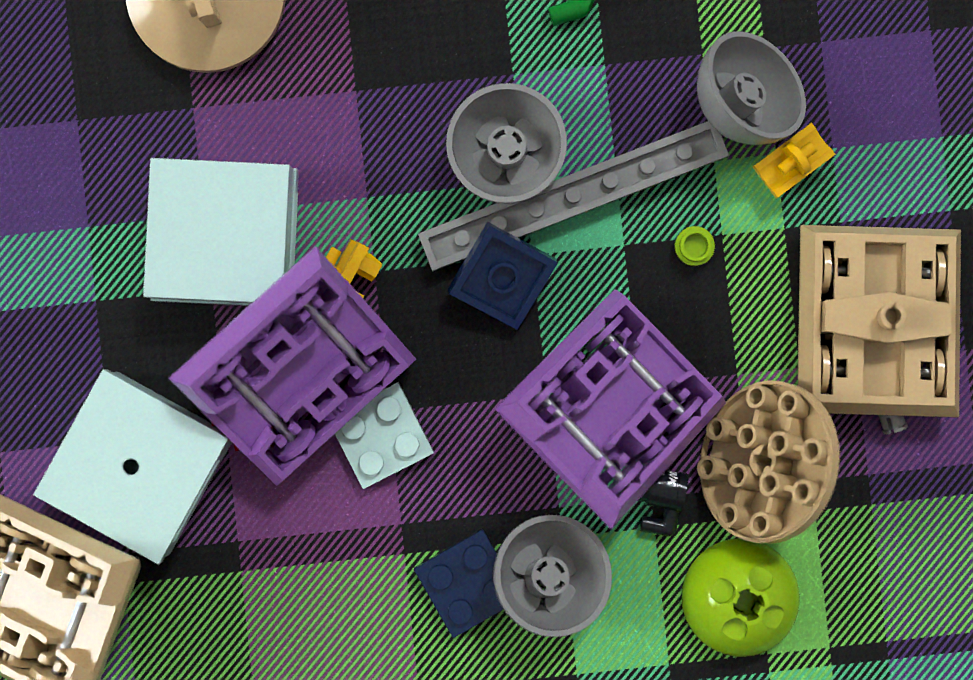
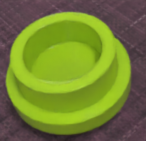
M691 226L684 229L678 234L675 241L677 257L683 263L690 266H699L706 263L712 257L715 250V242L711 233L699 226Z

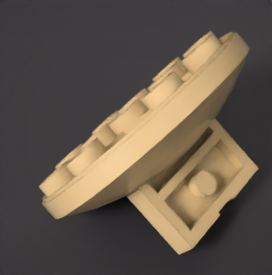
M126 0L129 17L137 34L156 55L181 69L200 73H212L240 66L262 51L279 27L284 12L285 0Z
M774 380L762 381L748 385L732 395L707 424L700 461L697 465V472L700 476L705 501L716 521L732 535L746 541L762 544L783 542L804 532L823 512L836 484L840 458L836 429L823 404L813 394L797 385ZM711 439L714 440L710 456H707L708 445Z

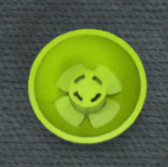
M738 538L716 543L703 551L694 560L683 582L682 607L688 625L704 644L725 655L747 657L758 655L774 648L788 635L799 611L800 593L795 574L787 561L776 550L766 544ZM754 600H757V602L755 603L754 608H753L752 611H751L750 608L753 606Z

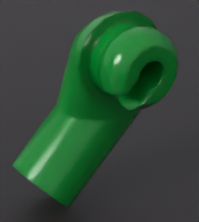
M568 0L567 2L548 7L553 27L584 18L589 14L595 0Z

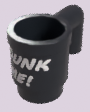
M665 470L638 501L645 502L647 506L664 508L665 510L663 519L642 516L640 531L664 536L675 534L679 516L685 502L688 473Z

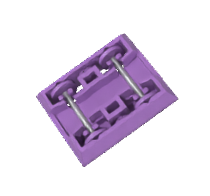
M315 246L171 375L169 379L248 459L278 486L407 369L416 358ZM380 347L384 350L383 353L378 352L373 354V351L379 349ZM357 349L362 352L361 355L356 351ZM348 357L352 361L351 364L346 360ZM348 374H351L348 379V386L342 390L338 383ZM307 411L313 416L310 421H298ZM272 426L277 429L276 432L271 428ZM273 442H275L272 453L268 448Z
M614 289L494 410L596 515L612 529L726 404V401L628 298ZM591 338L593 339L585 346L588 352H591L596 346H598L604 340V342L584 362L581 361L585 357V355L580 351V349ZM685 401L687 404L682 406L681 404ZM664 402L667 404L664 407L660 408ZM675 412L676 414L668 422L669 417ZM663 430L669 434L666 438L663 435L659 436ZM626 466L627 469L621 472V469ZM614 478L615 480L607 487L606 485Z

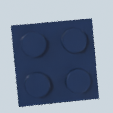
M487 222L447 290L450 295L518 330L558 262L556 258Z
M483 528L414 567V571L453 638L503 610L496 596L493 582V569L497 552Z

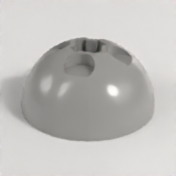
M735 31L719 37L704 55L697 75V95L705 117L719 133L739 143L766 145L790 136L800 127L806 112V98L803 85L793 65L777 47L755 34Z
M500 83L476 91L461 103L448 127L446 149L453 172L469 191L488 201L516 203L538 195L554 181L565 160L567 135L559 112L544 95L524 85ZM516 152L520 153V154H517L515 157L509 159V157L515 155Z
M543 515L523 522L505 538L496 555L493 582L500 605L517 625L537 635L562 637L583 630L594 622L603 611L611 591L612 570L605 547L587 526L566 516ZM537 580L543 587H545L544 590H542V588L538 585Z

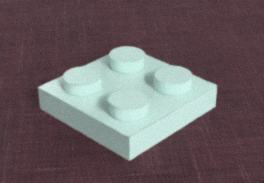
M399 382L382 390L335 433L363 489L434 453Z

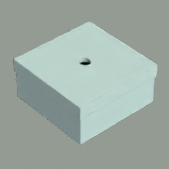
M150 158L143 297L151 298L150 301L242 306L252 304L295 265L299 170L284 164Z
M103 369L33 495L151 561L160 564L166 556L171 554L232 442L216 426H212L210 422L119 372Z

